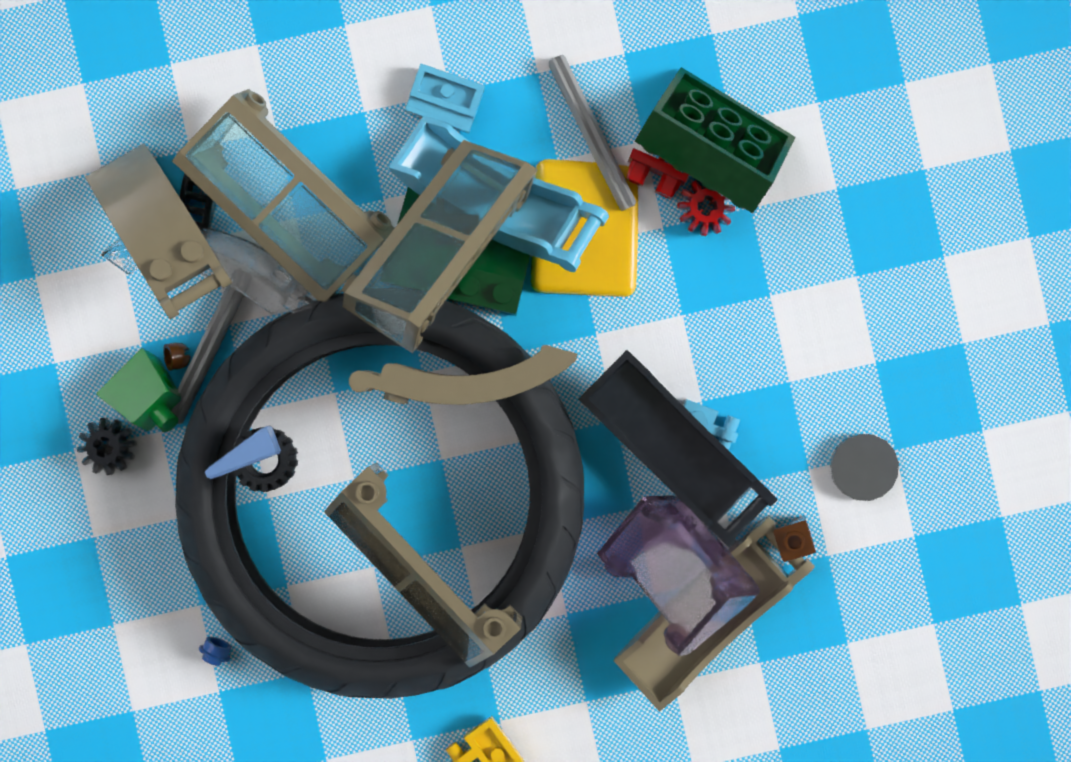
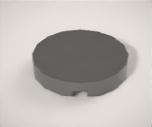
M857 434L845 438L835 448L830 460L833 482L843 494L855 500L871 501L883 497L893 488L898 477L899 462L895 450L886 440L872 434Z

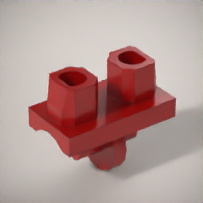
M633 148L627 161L630 163L626 176L627 181L642 187L650 171L661 176L655 193L670 200L680 185L683 186L689 176L687 173L676 170L661 157L657 159Z

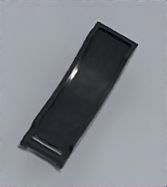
M628 350L578 399L729 548L737 542L735 538L767 505L771 507L778 500ZM752 488L758 496L724 529L718 521Z

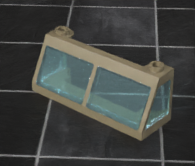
M250 89L236 93L186 143L172 162L318 301H327L329 298L342 293L344 284L352 274L359 275L394 230V227L391 225L390 219L380 211L363 212L265 118L268 115L266 101L261 95Z
M463 140L456 150L451 147L441 161L440 165L443 167L358 276L352 274L342 288L344 293L342 307L413 354L423 340L420 333H423L428 325L433 323L438 310L506 219L512 217L515 211L518 212L526 202L537 169L526 161Z

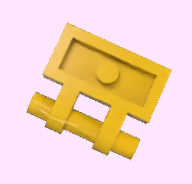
M492 715L464 735V739L470 746L468 750L463 752L457 742L452 743L445 749L452 759L451 762H472L477 757L481 762H525Z

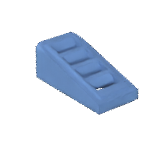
M272 426L261 428L209 466L205 471L207 478H217L280 454L281 449Z

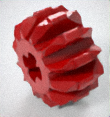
M697 180L692 181L691 188L694 193L687 189H683L681 192L682 197L689 202L682 201L677 203L678 209L688 211L679 217L680 222H685L688 219L693 221L688 227L689 232H693L697 225H701L700 234L704 237L708 234L709 225L715 234L720 233L721 228L718 221L728 226L731 220L723 213H733L735 206L725 205L724 202L728 201V198L704 186L702 189ZM704 199L711 201L708 205H714V210H711L707 216L701 214L703 209L699 211L697 206Z

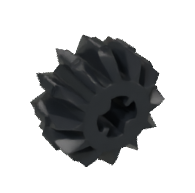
M100 418L99 426L94 422L87 424L90 434L80 433L79 438L86 442V445L77 447V452H87L88 456L83 458L82 464L88 465L94 462L92 467L93 473H100L104 468L106 475H113L115 467L120 471L127 468L124 459L134 460L135 455L128 451V447L137 446V441H127L126 437L132 433V429L125 428L121 430V420L116 419L110 425L108 418ZM109 440V446L113 450L112 452L105 453L106 448L101 444L102 441Z

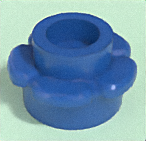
M207 637L204 645L199 646V651L203 654L202 659L205 662L220 666L222 662L230 661L229 653L232 646L220 638Z

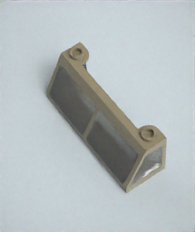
M378 463L368 466L341 491L324 513L469 667L494 655L521 629L522 617L511 605L499 610L491 609L484 604L473 613L379 513L378 509L388 501L384 481L389 475Z

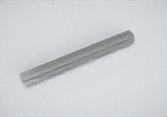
M560 55L549 61V68L621 211L633 207L636 204V200L566 57Z
M240 268L234 270L231 277L232 284L226 287L178 387L181 401L171 410L179 419L178 424L184 422L253 278L249 272Z

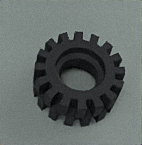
M261 427L245 432L246 434L237 439V444L232 450L260 430ZM273 428L281 449L280 454H277L278 463L276 468L270 473H261L251 464L232 471L234 476L241 480L239 481L241 485L250 487L249 490L269 492L284 486L294 476L295 467L298 466V460L296 459L298 451L292 444L293 440L287 437L285 432Z

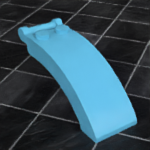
M423 116L388 168L399 180L421 195L443 167L440 164L447 151L451 147L456 150L463 140H468L453 129L451 124ZM476 150L473 152L472 161L507 184L518 173V170L493 156ZM460 164L431 201V204L438 207V200H445L446 214L449 216L480 217V221H482L503 191ZM534 178L526 202L518 212L515 211L512 217L506 219L492 239L523 253L558 264L569 272H575L581 263L579 258L599 226H604L609 218V214L597 205L584 202L582 197L575 191ZM581 217L586 218V223L569 250H563L564 244Z

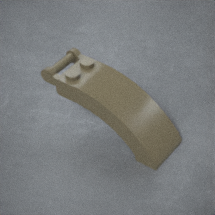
M145 143L85 176L104 212L170 320L179 315V310L216 288L222 286L224 289L232 284L228 274ZM209 268L213 271L212 275L171 299L169 298L168 292Z
M543 345L536 355L519 364L479 375L437 374L402 364L388 363L383 366L381 373L370 370L353 372L349 378V385L356 392L371 391L373 389L385 392L383 399L400 404H408L409 399L446 405L484 403L522 393L550 380L576 361L577 353Z
M769 515L687 584L614 658L613 661L659 712L680 696L698 674L738 635L789 594L794 585L814 569L815 566L808 558L803 559V557L788 561L794 567V570L787 574L763 548L758 540L765 535L779 551L773 533L776 528V522Z

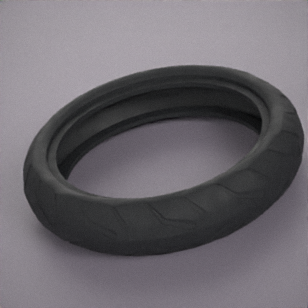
M395 290L362 291V294L408 313H412L425 296L419 293ZM344 293L324 302L315 300L305 303L269 322L241 344L218 368L195 406L178 455L175 498L178 533L185 561L206 604L224 629L253 656L290 679L311 688L339 696L383 699L416 696L449 688L492 666L512 651L541 622L568 576L581 535L584 514V473L582 460L571 419L550 380L522 393L496 400L512 424L523 450L530 487L529 510L523 538L514 560L495 588L471 611L475 613L484 604L491 609L499 610L511 605L522 617L521 629L494 655L478 664L469 667L435 630L405 638L368 639L332 631L299 614L271 589L249 555L238 521L236 477L233 472L210 479L207 478L205 471L236 446L237 439L250 430L260 410L270 397L288 379L303 368L319 359L352 348L374 345L400 346L342 307ZM356 301L355 308L403 339L406 326L405 320ZM445 301L438 310L433 323L428 325L423 333H420L423 340L416 348L417 350L428 352L447 360L469 375L499 371L531 358L512 337L472 311Z

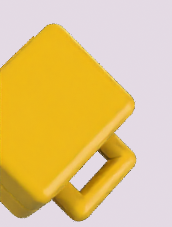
M544 159L540 161L536 167V179L577 192L584 202L597 205L606 210L609 218L604 226H599L579 258L581 263L575 272H569L558 264L532 256L530 283L533 290L544 294L628 297L635 292L637 282L638 185L627 181L636 204L627 210L621 211L596 162ZM619 165L626 179L629 166ZM581 217L564 244L563 250H569L586 223V218Z

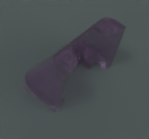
M674 495L644 496L597 553L605 563V569L615 577H632L669 622L670 625L664 630L665 643L678 656L688 655L751 604L760 593L756 582L718 537Z

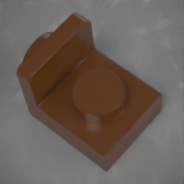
M805 515L793 518L791 524L774 529L773 533L784 562L816 553Z

